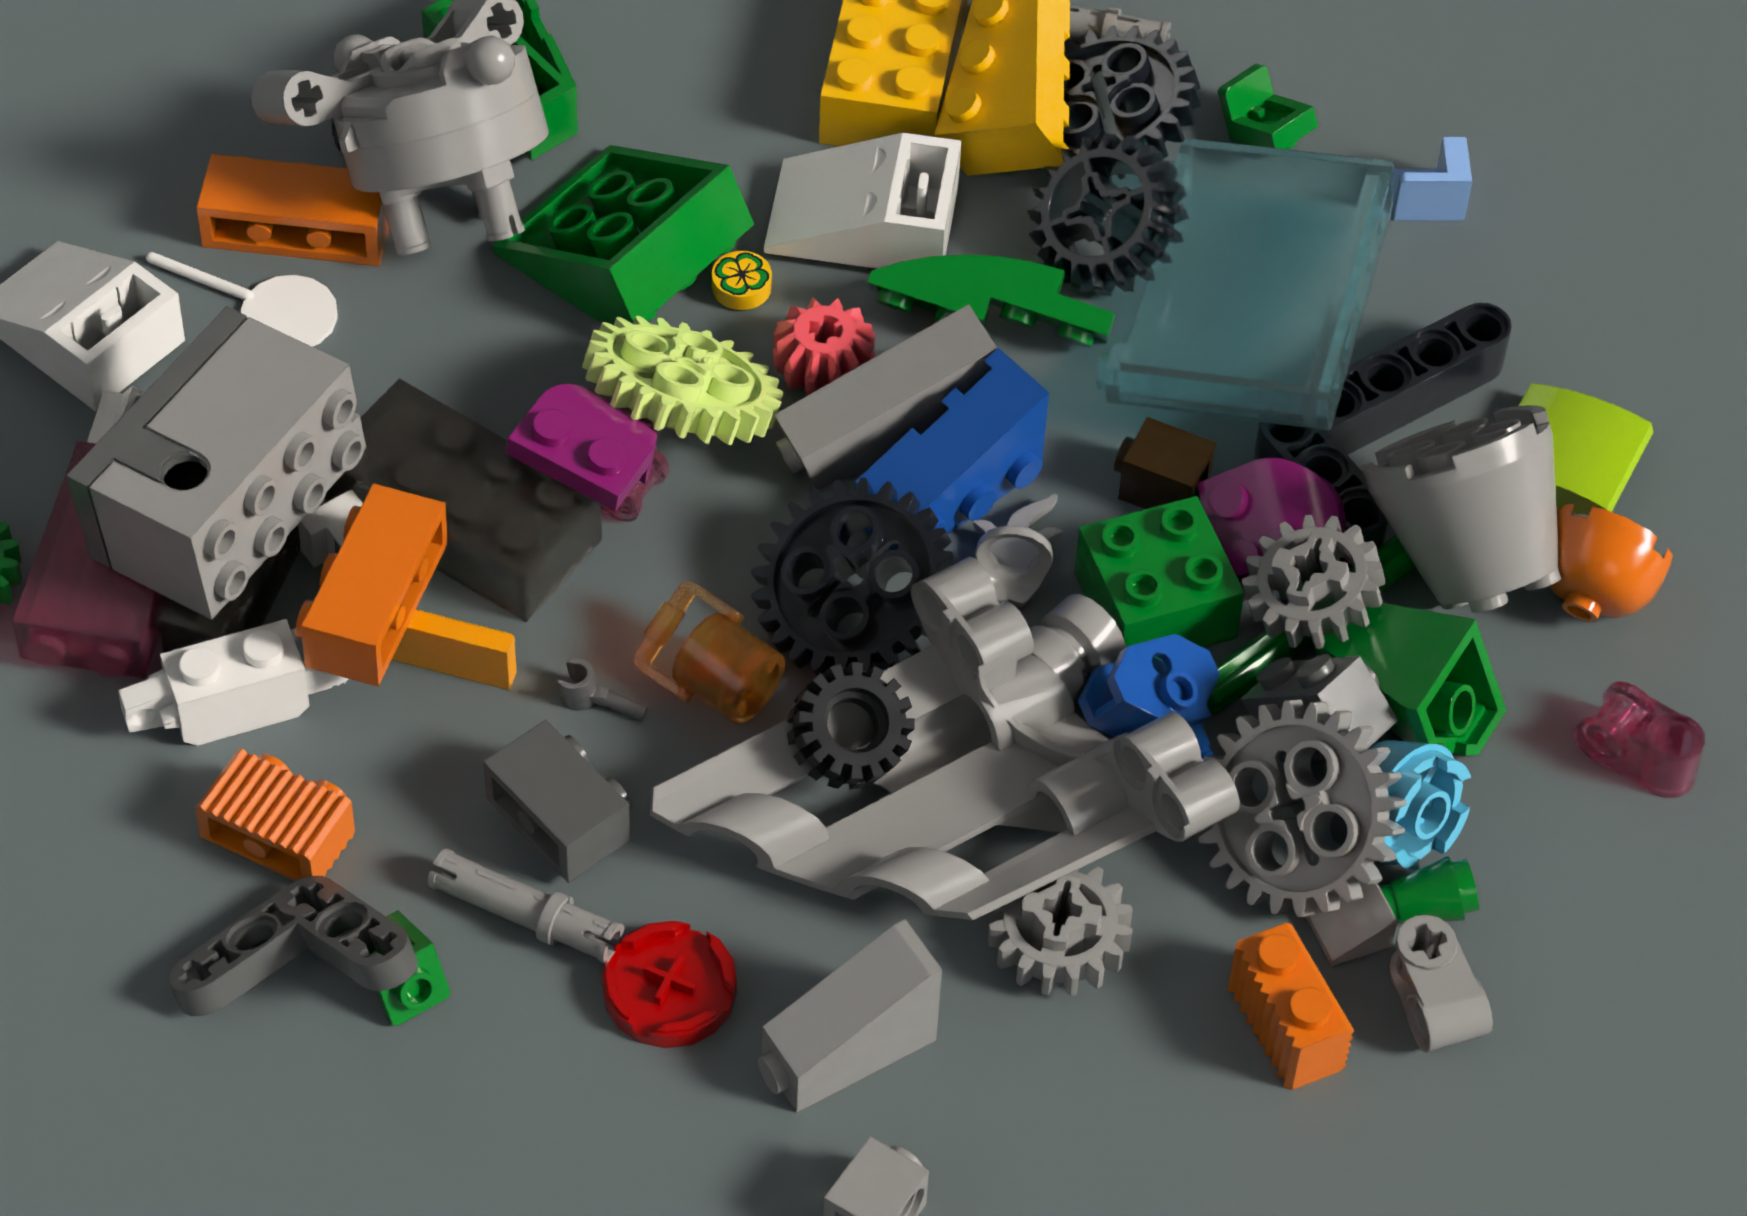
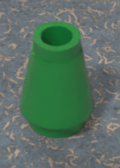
M1447 856L1390 881L1389 884L1379 886L1399 924H1404L1408 919L1419 915L1435 916L1443 921H1464L1465 913L1479 910L1477 889L1467 859L1452 862L1450 857Z

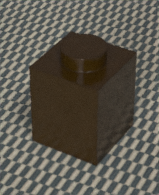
M1147 417L1136 438L1127 436L1117 453L1114 471L1121 473L1118 499L1143 509L1198 496L1200 500L1197 483L1211 478L1216 442Z

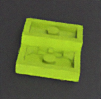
M1531 383L1519 406L1536 405L1542 406L1546 410L1553 433L1557 509L1565 504H1575L1572 513L1588 515L1592 506L1612 512L1654 433L1652 423L1628 410L1593 396L1555 386Z

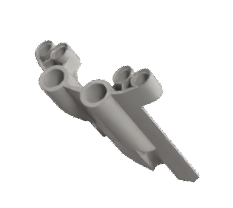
M968 557L912 585V601L932 646L885 669L880 678L886 683L890 682L893 678L898 681L902 687L895 693L900 700L908 696L912 708L906 712V718H915V730L907 736V739L912 740L909 750L900 757L901 761L893 769L874 782V784L888 790L891 794L828 827H825L816 816L799 805L771 796L809 776L807 774L812 769L807 761L799 766L793 757L799 751L797 743L788 744L787 733L793 728V723H787L786 719L652 787L649 816L688 837L700 831H711L731 837L747 846L756 855L758 860L757 868L812 888L855 900L877 887H883L900 893L913 901L921 909L922 914L975 920L1155 831L1174 841L1182 842L1236 813L1240 807V800L1236 786L1227 770L1214 759L1204 761L1201 758L1197 738L1192 728L1180 714L1174 711L1169 712L1130 733L1120 734L1109 740L1074 713L1073 699L1065 683L1047 663L1032 654L1034 650L1033 637L1021 612L1010 602H1003L1001 604L998 602L997 593L988 572L976 558ZM848 702L839 703L831 708L827 719V726L833 740L840 746L851 750L867 747L872 740L874 731L873 722L869 714L859 705ZM995 825L1059 833L985 873L966 860L946 852Z

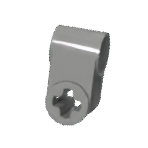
M1430 915L1414 916L1405 921L1398 932L1396 940L1397 950L1391 957L1388 974L1390 982L1394 986L1406 1012L1410 1030L1418 1047L1423 1052L1428 1053L1489 1035L1492 1031L1493 1020L1488 998L1481 983L1474 977L1453 929L1439 917Z

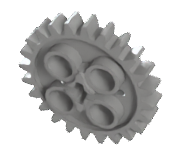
M1301 699L1285 700L1282 712L1276 704L1261 705L1258 712L1259 720L1253 715L1239 716L1236 719L1237 728L1241 736L1234 733L1219 734L1217 739L1220 746L1226 752L1225 756L1215 755L1205 756L1204 761L1207 759L1216 760L1227 770L1238 791L1240 807L1236 813L1212 825V829L1206 831L1198 838L1199 842L1206 844L1218 843L1220 851L1209 863L1211 868L1230 865L1233 871L1227 880L1226 887L1228 889H1235L1250 884L1247 894V903L1250 905L1262 904L1270 897L1271 914L1288 913L1293 905L1297 917L1314 915L1317 905L1323 913L1340 910V897L1346 902L1363 898L1359 881L1369 885L1380 883L1383 879L1379 870L1374 865V861L1385 862L1396 859V853L1384 843L1386 836L1404 834V827L1389 820V811L1406 806V800L1389 796L1387 787L1402 778L1401 773H1382L1379 765L1389 755L1390 749L1388 747L1373 749L1366 747L1374 730L1371 726H1359L1349 732L1352 712L1348 710L1335 711L1329 717L1327 702H1310L1305 711ZM1316 750H1319L1327 761V773L1321 783L1314 778L1310 767L1312 755ZM1282 751L1287 754L1284 763L1280 761V753ZM1258 770L1265 775L1268 781V793L1263 802L1256 798L1252 787L1253 777ZM1303 799L1305 811L1300 812L1296 817L1293 805L1300 803ZM1336 813L1344 819L1347 825L1348 834L1342 847L1334 841L1330 831L1331 820ZM1277 833L1285 839L1288 845V857L1283 866L1276 861L1272 853V843ZM1314 852L1319 856L1317 865L1312 862Z

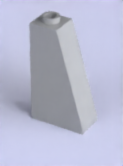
M968 304L774 414L785 436L775 442L792 474L794 475L804 470L816 490L834 484L835 480L840 479L842 481L863 473L911 428L922 435L948 410L941 400L955 387L964 395L990 371L984 360L997 347Z

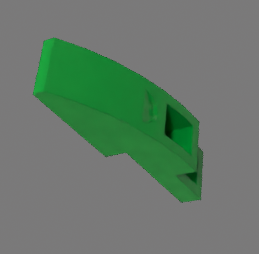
M970 254L930 256L901 261L871 270L867 281L870 290L879 293L876 302L901 312L911 313L913 305L935 311L934 321L938 322L969 304L985 328L993 305L1002 308L999 317L1008 322L1027 328H1034L1036 320L1059 327L1057 337L1084 347H1092L1094 339L1107 343L1115 317L1114 312L1060 295L1065 279L1064 270L1032 261L1008 257Z

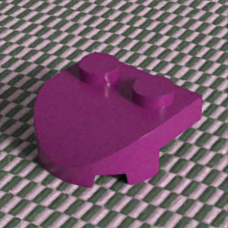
M560 384L546 390L508 437L506 454L616 511L638 481L646 483L653 465L657 430L653 429V423L648 418L640 420L631 419L632 410L630 408H613L610 405L612 399L605 395L596 394L595 390L576 384Z
M1280 458L1257 459L1197 483L1203 509L1242 588V579L1250 576L1246 565L1247 557L1256 555L1263 557L1259 539L1262 536L1269 537L1275 541L1280 539L1282 535L1279 524L1287 522L1296 531L1303 529L1305 515H1312L1316 527H1324L1331 516H1336L1339 519L1342 533L1345 532L1344 506L1334 486L1314 471L1289 460ZM1244 594V600H1243V601H1246V600H1247V597H1246V594Z

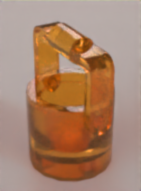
M691 581L681 583L670 600L663 602L644 631L646 637L634 655L635 666L675 696L687 703H690L693 696H696L734 724L747 722L766 705L777 689L785 670V658L781 653L740 626L745 618L742 613L703 586ZM697 596L720 613L710 615L693 629L676 656L671 678L652 665V662L662 646L665 647L685 617L686 614L684 612L693 598Z

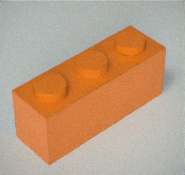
M211 154L196 207L201 243L204 248L380 267L389 230L379 192L356 190L352 186L347 168L311 165L303 162L292 163L254 159L246 156L236 157Z
M373 483L362 506L355 505L351 508L344 527V542L338 554L331 552L325 559L320 575V589L314 601L306 600L303 603L297 618L295 632L296 637L303 641L305 667L379 687L448 542L445 502Z

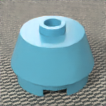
M1394 740L1381 741L1369 749L1388 747L1390 749L1389 755L1379 765L1382 773L1400 772L1402 776L1396 783L1387 787L1388 795L1406 800V806L1389 811V820L1404 827V834L1386 836L1384 843L1396 853V859L1381 863L1400 865L1409 870L1420 869V859L1433 849L1444 854L1460 834L1470 810V806L1460 802L1463 789L1462 782L1471 778V774L1467 767L1455 760L1452 753L1442 745Z

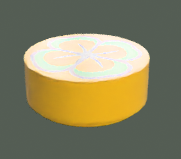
M734 251L721 256L713 265L712 293L715 299L723 306L733 310H750L759 307L769 298L772 289V270L769 263L762 256L749 251Z

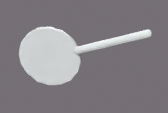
M150 252L146 255L147 262L244 300L241 313L247 315V319L251 317L312 347L320 344L332 333L338 319L336 299L325 285L313 278L299 275L276 276L259 283L254 289L249 290L157 253Z

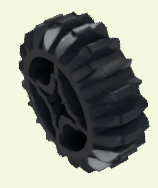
M1104 133L1100 144L1092 138L1082 137L1081 150L1078 155L1071 149H1061L1064 164L1059 169L1054 166H1044L1047 176L1051 178L1047 187H1032L1035 196L1042 200V204L1027 211L1030 219L1038 224L1028 235L1031 237L1032 242L1041 248L1037 254L1041 263L1064 270L1065 279L1063 283H1072V287L1082 293H1090L1094 288L1102 296H1112L1116 285L1124 292H1134L1136 275H1139L1146 281H1155L1152 265L1157 260L1163 264L1172 263L1171 256L1165 251L1169 242L1174 244L1184 242L1182 234L1174 229V224L1189 219L1187 210L1178 204L1187 196L1184 186L1175 181L1179 175L1175 166L1168 161H1164L1163 153L1154 146H1144V143L1138 138L1128 135L1121 140L1115 134ZM1117 174L1137 175L1142 187L1130 190L1128 187L1119 188L1113 184L1111 176ZM1086 239L1089 242L1096 241L1103 246L1104 254L1099 256H1082L1079 254L1074 242Z

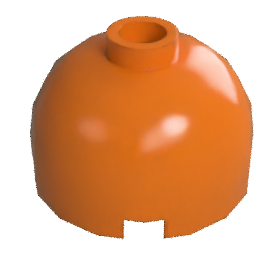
M1565 504L1558 508V568L1561 580L1549 587L1555 595L1563 600L1562 608L1564 611L1582 621L1596 622L1598 617L1620 618L1629 616L1650 603L1661 588L1671 567L1673 554L1669 548L1661 556L1653 549L1658 539L1656 535L1634 521L1606 509L1592 506L1588 516L1584 517L1571 515L1575 504Z

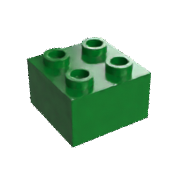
M1198 496L1079 527L1074 574L1085 597L1095 601L1113 618L1123 635L1126 647L1172 634H1177L1201 647L1238 637L1245 592Z

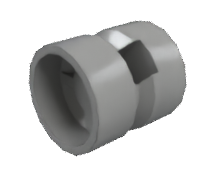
M1080 594L1069 595L1041 620V626L1030 628L1034 642L1032 654L1047 663L1059 675L1067 686L1073 701L1081 695L1091 672L1098 666L1115 663L1120 651L1126 648L1123 635L1113 618L1095 601Z

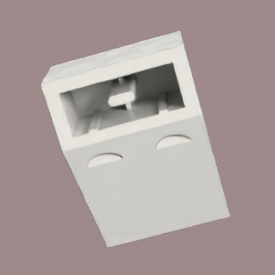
M898 133L784 158L765 239L764 253L877 269L901 261L946 255L958 192L961 140Z
M57 241L0 284V340L94 411L98 410L104 391L120 393L185 341L178 293L135 261Z

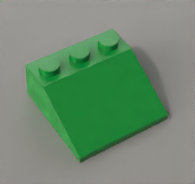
M609 145L521 219L525 231L520 234H513L511 238L495 241L491 246L496 256L595 320L614 324L616 318L621 317L633 324L635 316H641L648 322L651 321L663 304L678 291L692 285L697 275L717 257L732 250L736 240L755 224L730 165Z

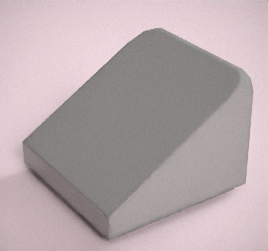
M1359 881L1363 893V898L1360 900L1346 902L1340 897V910L1323 913L1317 905L1314 915L1305 916L1331 967L1392 947L1397 920L1378 883L1367 885Z

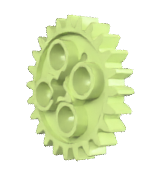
M635 316L633 324L621 317L616 318L614 325L603 322L600 330L593 331L582 364V368L587 370L585 379L597 383L595 393L613 396L610 403L613 408L628 407L632 410L631 419L640 420L648 418L653 422V429L657 431L664 428L675 429L678 437L682 439L690 432L695 433L700 440L708 444L711 436H716L727 445H732L734 437L750 443L753 435L763 438L766 435L767 429L773 428L776 420L774 414L778 413L782 403L783 391L777 389L779 379L767 375L769 371L767 365L751 363L754 356L753 353L732 350L733 341L718 342L712 337V332L709 330L702 331L701 333L691 331L688 324L684 322L679 325V328L671 327L660 317L657 318L656 324H650L641 316Z

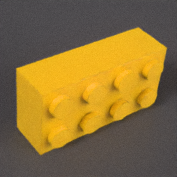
M843 0L820 95L819 144L843 146L898 133L934 137L957 56L969 0Z

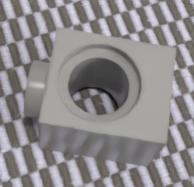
M870 1136L825 1195L823 1216H918L927 1202L929 1170L924 1168L918 1158L908 1150L895 1145L888 1147Z

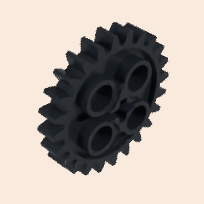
M1113 25L1108 29L1105 38L1097 39L1095 33L1092 30H1088L1085 35V43L1077 45L1069 38L1064 41L1066 49L1064 55L1070 62L1069 80L1064 81V101L1069 106V126L1064 127L1063 142L1069 149L1078 155L1081 150L1082 137L1092 138L1100 144L1104 133H1108L1104 122V109L1095 81V74L1099 71H1102L1107 85L1106 93L1117 130L1115 135L1123 140L1126 135L1134 136L1142 141L1144 146L1152 145L1162 152L1163 158L1169 156L1165 146L1166 141L1182 143L1185 140L1181 126L1195 125L1196 119L1192 109L1201 107V100L1198 94V90L1201 87L1188 52H1180L1177 41L1174 38L1163 42L1160 32L1156 29L1145 38H1142L1139 26L1134 25L1125 36H1119L1116 26ZM1117 174L1116 176L1121 180L1125 178L1126 174Z
M866 478L859 480L855 494H849L840 479L835 480L833 498L827 500L815 488L810 489L812 507L806 511L799 505L790 502L788 508L794 521L789 526L781 522L772 521L770 526L779 538L777 544L760 543L757 547L762 556L770 562L769 565L758 566L751 570V574L756 581L767 586L755 591L751 596L758 608L767 609L758 617V621L766 632L776 631L770 640L781 653L791 649L789 658L798 668H802L812 659L811 669L816 676L820 673L823 674L833 665L841 664L842 668H846L851 662L863 663L862 670L866 672L873 666L877 667V663L883 661L891 667L900 662L898 654L904 650L910 655L920 652L921 649L916 640L921 635L928 636L912 601V585L958 563L952 551L944 550L952 542L944 528L934 529L939 520L933 510L928 507L918 512L920 503L911 491L898 501V493L892 483L886 481L875 496L873 488ZM862 528L873 529L870 539L865 544L858 547L847 546L850 536L855 531ZM894 543L899 544L897 550L889 551L890 545ZM811 569H824L823 576L816 585L809 588L798 587L801 577ZM902 572L912 573L911 580L905 588L896 592L885 591L887 583L892 576ZM856 573L863 580L854 587L847 580ZM821 609L817 617H811L813 610ZM851 613L863 614L861 623L856 629L849 633L837 632L838 624L843 617Z

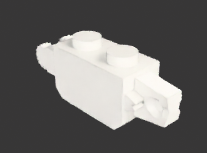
M287 619L162 653L160 654L162 670L149 675L145 681L119 690V700L130 733L162 726L165 729L179 728L185 743L199 746L297 718L310 706L309 694L330 689L334 685L339 686L342 683H346L349 679L305 667L303 641L296 637V628L290 630Z

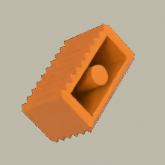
M243 748L235 752L195 807L201 838L294 881L309 876L325 877L327 870L332 869L334 860L339 859L341 850L346 848L348 840L353 838L355 832L352 801L338 786L325 780H317L315 783L312 780H305L300 774L294 775L278 758L268 754H261L257 757L255 754H248Z
M1286 922L1238 940L1234 951L1227 991L1235 993L1234 1002L1240 1003V1012L1247 1014L1246 1023L1253 1025L1252 1034L1258 1035V1044L1266 1047L1264 1055L1272 1057L1270 1066L1278 1068L1277 1077L1284 1079L1283 1088L1294 1090L1343 1070L1347 1066L1345 1064V1061L1348 1060L1346 1055L1350 1053L1348 1048L1351 1046V1043L1349 1041L1353 1039L1351 1034L1354 1032V1029L1292 924Z

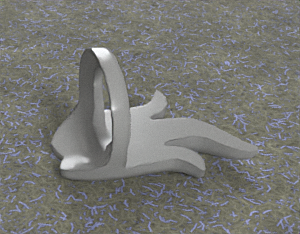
M1056 493L1014 512L1007 526L996 527L991 521L986 520L973 521L974 528L982 534L976 546V559L988 572L1000 604L1010 602L1018 607L1025 606L1037 592L1053 562L1051 542L1059 539L1063 531L1055 527H1045L1036 532L1029 527L1052 511L1057 503L1058 495Z

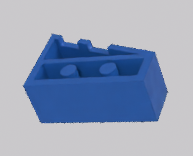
M997 348L984 360L990 371L964 395L955 387L941 400L948 410L922 435L911 428L855 481L854 494L861 478L868 480L875 496L886 481L891 482L898 493V501L908 492L914 493L920 503L918 512L930 507L939 520L934 529L944 528L947 534L968 520L974 521L982 518L997 500L1015 488H1025L1036 479L1042 470L1049 392L1000 348ZM863 528L870 536L872 535L873 529ZM894 543L890 545L889 551L897 550L899 544Z

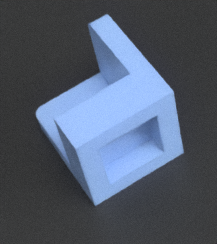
M1466 137L1442 138L1437 168H1394L1390 171L1389 185L1394 221H1464L1472 186Z

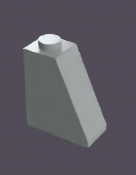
M906 919L894 924L762 1027V1056L757 1059L760 1073L769 1089L774 1094L783 1092L796 1112L936 1041L942 969Z

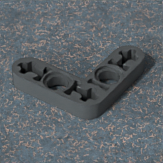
M309 876L291 883L182 958L173 966L168 974V983L184 1014L189 1016H205L224 1008L307 949H310L364 988L372 991H385L405 983L414 975L418 967V959L408 934L401 926L331 879L324 876ZM357 928L355 931L347 935L335 938L337 935L347 930ZM267 941L266 943L258 946L257 948L247 950L248 948L252 947L257 943Z

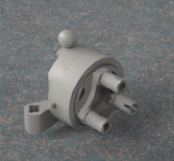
M453 0L447 13L427 38L420 37L400 42L392 36H386L372 41L359 34L350 35L337 44L333 53L334 66L338 71L337 74L325 76L311 71L273 70L259 76L253 85L251 94L252 107L257 116L265 123L281 126H312L331 118L333 119L352 186L356 190L363 192H379L398 255L417 253L431 246L418 195L422 193V190L437 187L467 185L468 190L472 191L477 208V217L479 220L484 221L487 241L508 239L513 237V234H520L525 231L509 181L514 178L510 159L531 150L543 142L549 135V129L525 45H511L519 38L524 24L523 12L516 0Z

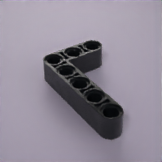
M1490 303L1468 305L1269 406L1263 411L1259 420L1254 460L1262 458L1289 460L1314 471L1319 476L1328 480L1342 500L1346 519L1345 531L1354 525L1359 526L1364 542L1373 541L1376 548L1384 544L1388 522L1370 495L1363 472L1348 455L1475 390L1500 375L1512 329L1511 319L1504 310ZM1340 558L1339 561L1347 563L1348 568L1352 567V565L1349 562H1347L1343 558Z

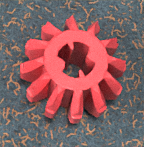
M812 297L807 310L791 305L786 315V320L777 322V328H775L773 333V346L775 347L773 348V364L776 367V373L784 374V381H786L788 390L805 386L807 395L875 358V351H873L875 348V334L872 331V324L864 323L860 307L843 311L839 298L830 306H821Z

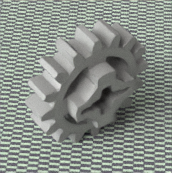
M1305 515L1303 529L1294 531L1287 522L1279 524L1282 535L1280 539L1275 541L1265 536L1259 539L1263 557L1257 555L1247 557L1246 565L1250 576L1243 578L1242 584L1252 618L1255 622L1263 621L1267 636L1274 638L1285 630L1289 646L1294 648L1299 645L1304 636H1311L1315 648L1321 649L1324 646L1325 635L1334 633L1339 640L1345 642L1349 640L1346 626L1351 622L1365 628L1370 624L1366 607H1381L1383 601L1379 586L1385 584V576L1375 543L1373 541L1364 542L1359 526L1354 525L1342 533L1339 519L1336 516H1331L1324 527H1316L1312 515ZM1340 558L1349 562L1355 569V573L1350 572L1348 564L1339 561ZM1273 590L1279 591L1281 600L1289 601L1287 606L1277 600L1273 595Z
M1099 866L1092 869L1087 875L1080 873L1079 869L989 912L987 942L988 947L998 948L997 965L1000 969L1016 964L1018 966L1016 983L1020 986L1029 982L1032 977L1040 979L1041 993L1044 995L1050 994L1054 983H1064L1068 994L1075 996L1077 995L1078 982L1082 979H1086L1096 989L1103 985L1104 970L1107 969L1108 971L1118 973L1122 967L1123 953L1130 951L1133 929L1130 926L1133 910L1131 905L1121 904L1123 887L1120 883L1103 887L1102 877L1104 869ZM1061 916H1065V925H1061L1060 934L1055 936L1054 928L1059 926Z

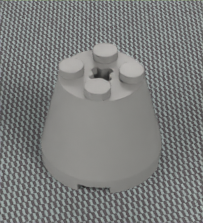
M1525 405L1499 409L1493 413L1496 422L1491 424L1489 418L1474 419L1455 425L1454 421L1444 423L1408 436L1375 452L1378 462L1377 466L1373 462L1361 465L1370 495L1435 599L1441 604L1442 609H1453L1469 604L1472 613L1485 612L1506 604L1509 601L1506 592L1523 586L1525 590L1540 589L1561 580L1558 568V527L1553 433L1546 410L1542 406Z

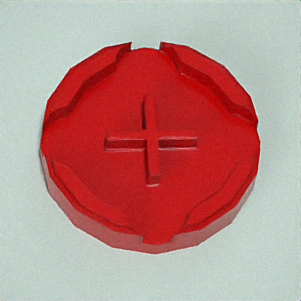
M674 920L649 923L624 935L614 947L615 952L608 963L606 960L602 973V988L606 1011L619 1030L639 1043L661 1048L693 1045L713 1035L731 1015L737 995V977L734 960L721 940L708 931L704 935L699 931L691 930L690 924Z

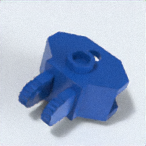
M1172 634L1127 646L1120 651L1115 663L1098 666L1091 672L1078 700L1088 725L1115 737L1120 734L1130 733L1174 711L1180 714L1192 728L1200 747L1201 758L1204 760L1205 756H1213L1214 751L1210 750L1211 744L1201 724L1211 717L1207 702L1220 675L1209 650L1177 634Z

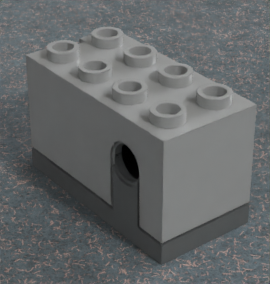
M226 306L66 475L90 558L109 568L112 567L113 570L212 620L228 601H233L240 596L247 585L248 579L263 562L281 550L289 533L306 514L317 510L323 502L326 492L345 471L353 469L360 461L366 449L360 415L355 413L357 400L350 365L251 317L247 319V315Z

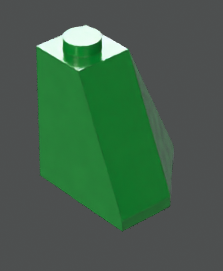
M1382 603L1381 607H1366L1370 622L1366 628L1358 626L1353 622L1346 626L1349 640L1342 642L1334 633L1325 635L1323 648H1315L1318 656L1328 654L1331 658L1361 657L1364 664L1369 666L1376 674L1380 683L1379 689L1398 719L1389 730L1406 742L1439 744L1446 747L1451 753L1465 756L1479 755L1507 711L1476 619Z

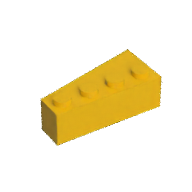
M972 0L934 132V137L961 140L960 168L967 176L1044 168V166L1057 167L1064 164L1061 149H1069L1063 142L1064 127L1069 126V106L1064 101V81L1069 80L1070 62L1064 55V41L1070 38V0Z

